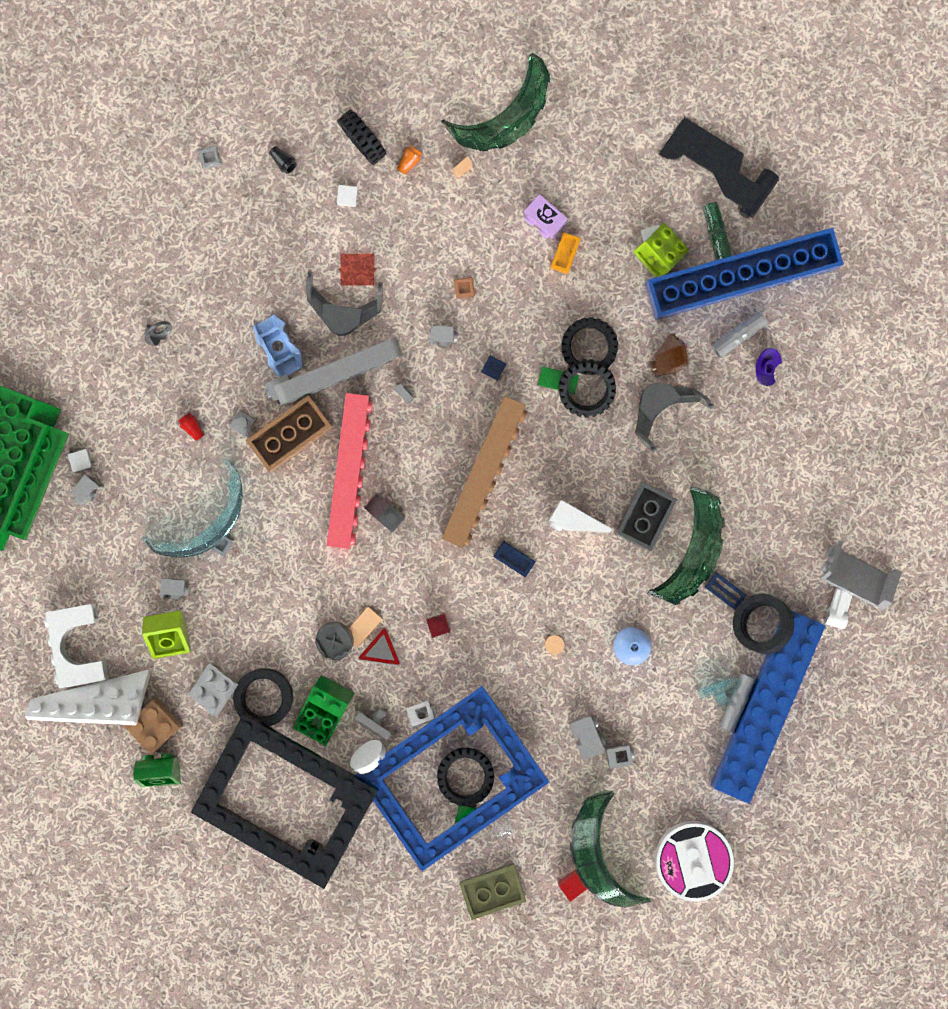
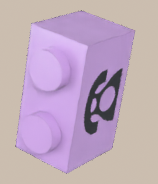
M540 194L524 211V220L530 226L535 225L540 229L538 232L546 239L549 237L552 240L568 221L561 212Z

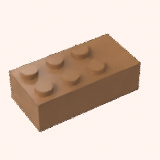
M308 395L248 438L246 442L268 472L272 473L330 431L332 426Z

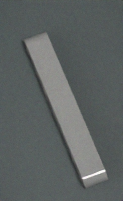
M392 338L276 385L274 390L280 404L283 406L388 364L394 358L403 357L396 338Z

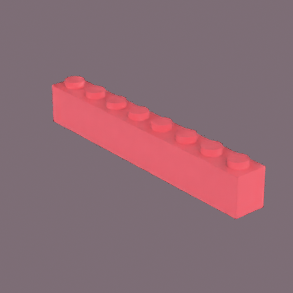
M346 393L326 546L351 549V545H355L356 534H353V528L358 525L359 517L355 513L356 507H360L361 496H358V489L363 486V477H360L361 469H365L366 458H363V450H367L368 439H365L366 431L370 430L371 420H367L368 412H372L373 401H370V397L367 395Z

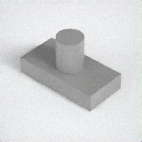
M377 708L371 719L361 712H358L354 718L357 723L384 741L391 734L380 726L387 713Z

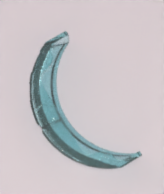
M225 458L223 463L229 468L230 481L228 483L229 496L220 516L204 532L186 540L160 541L149 536H143L141 540L154 553L176 558L192 557L211 550L223 538L228 536L238 520L243 499L239 472L228 459Z

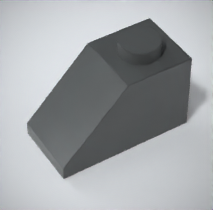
M377 494L364 508L392 533L405 520L403 515Z

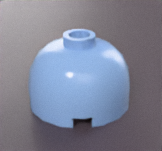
M627 627L616 634L613 641V650L615 656L621 662L627 665H638L648 658L651 652V641L643 630L637 627Z

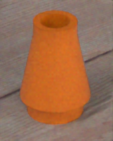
M411 145L408 149L405 148L397 169L406 175L421 160L422 153Z

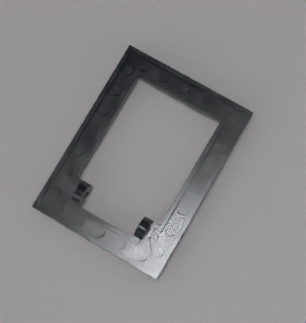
M243 713L191 813L325 889L379 788L252 716ZM251 741L335 788L330 801L334 803L335 800H340L342 802L341 807L346 810L324 849L321 843L311 839L307 840L302 851L218 804Z

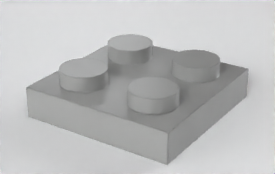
M209 663L188 695L210 714L217 717L238 686V683L217 666Z

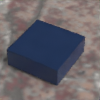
M490 355L481 373L498 381L507 364Z

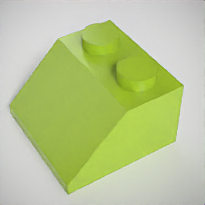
M181 610L143 617L142 635L152 659L190 653L186 621Z

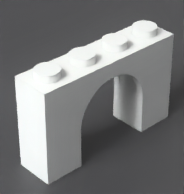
M96 603L45 612L44 622L49 630L48 644L52 647L53 652L51 662L56 669L54 678L59 689L109 679L106 660L78 663L73 661L65 650L66 636L73 628L99 622Z

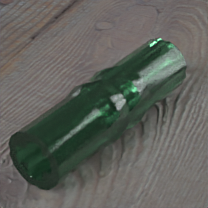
M718 202L704 205L702 208L707 223V231L716 260L732 256Z

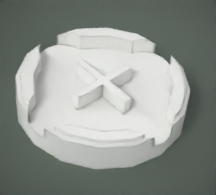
M379 740L366 742L351 757V768L356 773L359 772V774L370 772L378 766L380 758L383 760L385 757V746Z

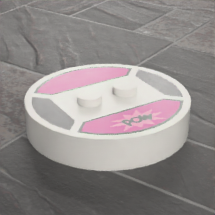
M686 821L671 827L661 837L655 851V867L661 882L673 895L687 901H704L719 894L729 883L734 868V857L728 841L716 828L700 821Z

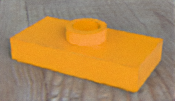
M563 232L550 269L568 275L581 240L580 237Z

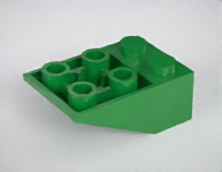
M321 675L313 686L293 729L327 746L355 693Z

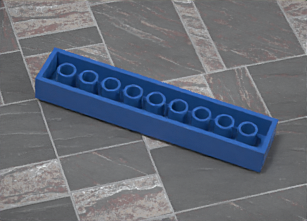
M829 228L652 278L646 281L645 287L654 318L659 320L836 270L844 265L834 229Z
M792 611L795 623L793 635L787 645L781 650L766 654L745 710L739 720L735 733L731 735L711 782V786L715 790L748 804L751 803L826 625ZM779 623L778 628H777V630H776V632H775V635H776V634L778 633V631H779L780 623Z

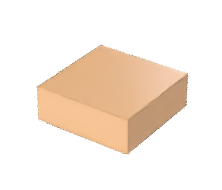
M467 156L453 168V173L457 178H460L472 168L470 158Z

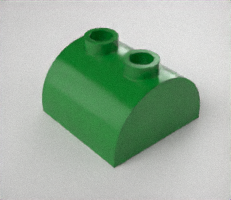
M163 753L161 758L154 759L153 755H143L142 760H137L134 764L133 781L142 787L181 784L178 758L173 757L172 753Z

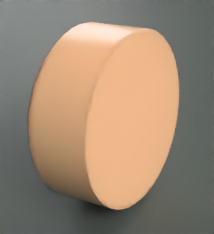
M551 635L545 641V648L550 654H559L564 649V641L557 635Z

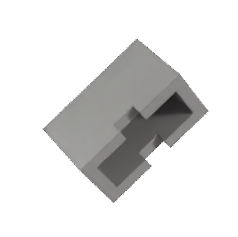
M590 714L568 722L574 738H579L580 743H577L583 760L605 752L603 747L606 746L603 736H599L596 729L599 728L595 717L591 718Z

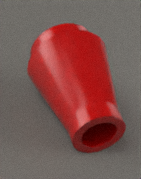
M190 412L178 420L179 427L195 441L205 435L195 415H192Z

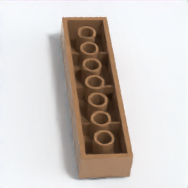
M504 396L441 539L461 548L464 545H469L473 536L469 533L472 527L476 528L480 517L477 515L480 510L484 511L488 499H485L488 492L492 493L496 484L493 479L495 475H500L504 466L501 461L503 457H508L512 446H509L511 440L515 441L520 430L517 428L519 422L523 423L528 412L524 410L525 404Z

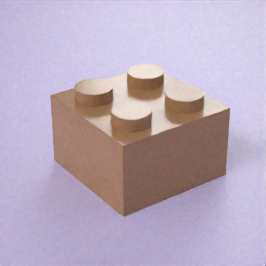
M156 698L140 711L137 725H126L125 728L152 755L184 725Z

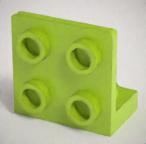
M664 222L633 253L656 278L672 270L687 254L689 249Z

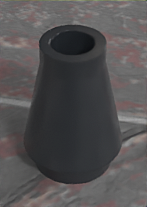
M274 146L269 151V155L273 158L281 172L289 174L295 169L297 163L294 157L277 146Z

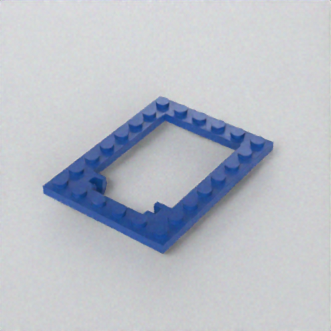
M483 685L386 752L383 760L380 758L378 761L379 764L376 768L365 774H359V772L356 774L359 778L379 788L373 802L421 871L430 867L550 783ZM461 724L469 735L474 734L486 725L514 765L507 773L499 776V779L506 788L427 843L383 779Z

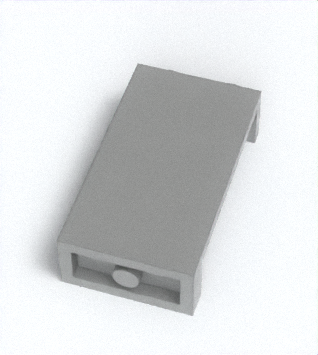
M839 541L834 546L831 545L826 554L828 559L821 568L823 572L822 580L881 610L892 604L901 571L894 569L889 574H886L841 551L842 541Z

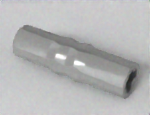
M757 312L712 344L713 351L719 358L723 357L765 327L767 321L760 312Z
M742 673L740 674L719 727L735 733L756 679Z

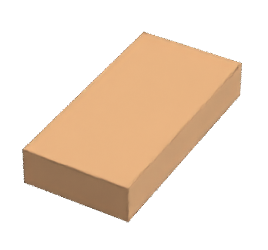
M369 606L349 628L354 638L353 645L356 648L360 646L382 620Z

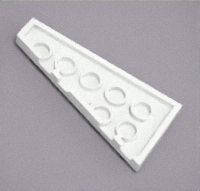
M145 670L30 699L25 717L27 720L137 725L150 679V671Z

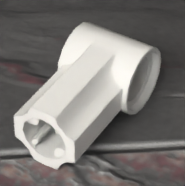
M838 588L835 589L831 606L826 611L828 615L824 619V624L840 629L846 627L849 618L847 612L852 599L851 594Z

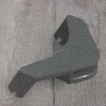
M308 271L306 279L307 301L333 334L345 336L381 313L383 283L379 282L377 299L361 307L351 308L332 305L313 288V272Z
M661 383L651 384L644 389L641 395L635 434L644 446L655 452L657 449L648 437L653 422L661 411L676 403L700 402L709 409H712L714 405L710 403L711 400L706 395L694 388L676 387Z

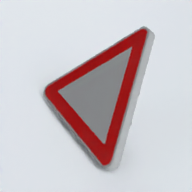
M382 628L359 655V661L400 666V660L386 628Z

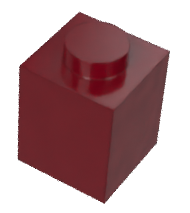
M445 613L426 619L432 638L451 632Z

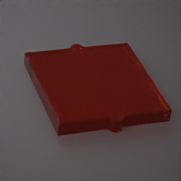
M341 254V268H339L341 272V286L374 285V272L376 271V268H374V254Z

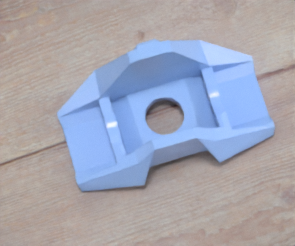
M272 315L265 321L254 325L253 329L257 345H262L268 356L269 367L281 377L285 374L290 375L303 367L301 350L292 343L285 329L286 323ZM275 341L283 343V349L279 352L273 350L272 346Z

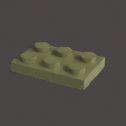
M514 863L459 881L471 920L526 902Z

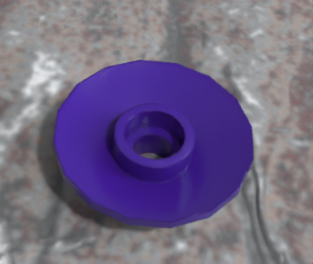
M765 349L757 359L756 377L761 385L771 386L776 382L774 371L782 363L781 355L776 349Z

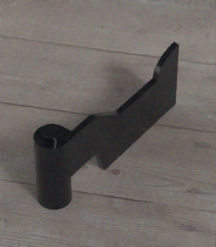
M685 117L658 154L670 160H676L685 156L711 172L723 195L738 205L739 214L745 218H753L780 180L779 176L769 169H763L755 182L743 176L739 171L744 153Z

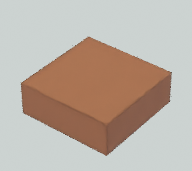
M472 277L453 280L456 299L475 296Z

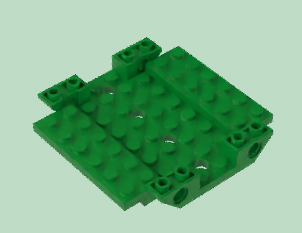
M0 385V550L4 551L10 535L22 540L27 539L70 433L54 427L61 409Z

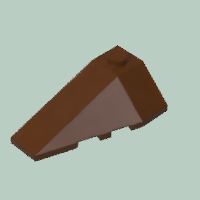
M671 333L653 356V361H650L651 372H655V376L679 373L689 364L686 343L683 340H679L675 333Z

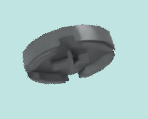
M332 621L326 623L318 630L315 644L322 656L332 660H339L351 652L354 638L346 625Z

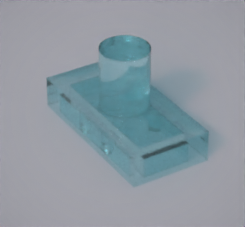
M731 676L697 689V693L701 699L714 695L717 705L720 707L729 703L724 690L738 684L735 677Z

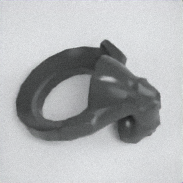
M161 321L152 326L147 324L144 332L145 342L152 346L159 345L160 340L166 339V336L172 331L171 323ZM166 325L163 331L153 332L157 326Z

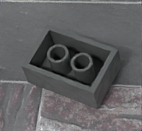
M641 482L615 535L647 551H652L677 499Z

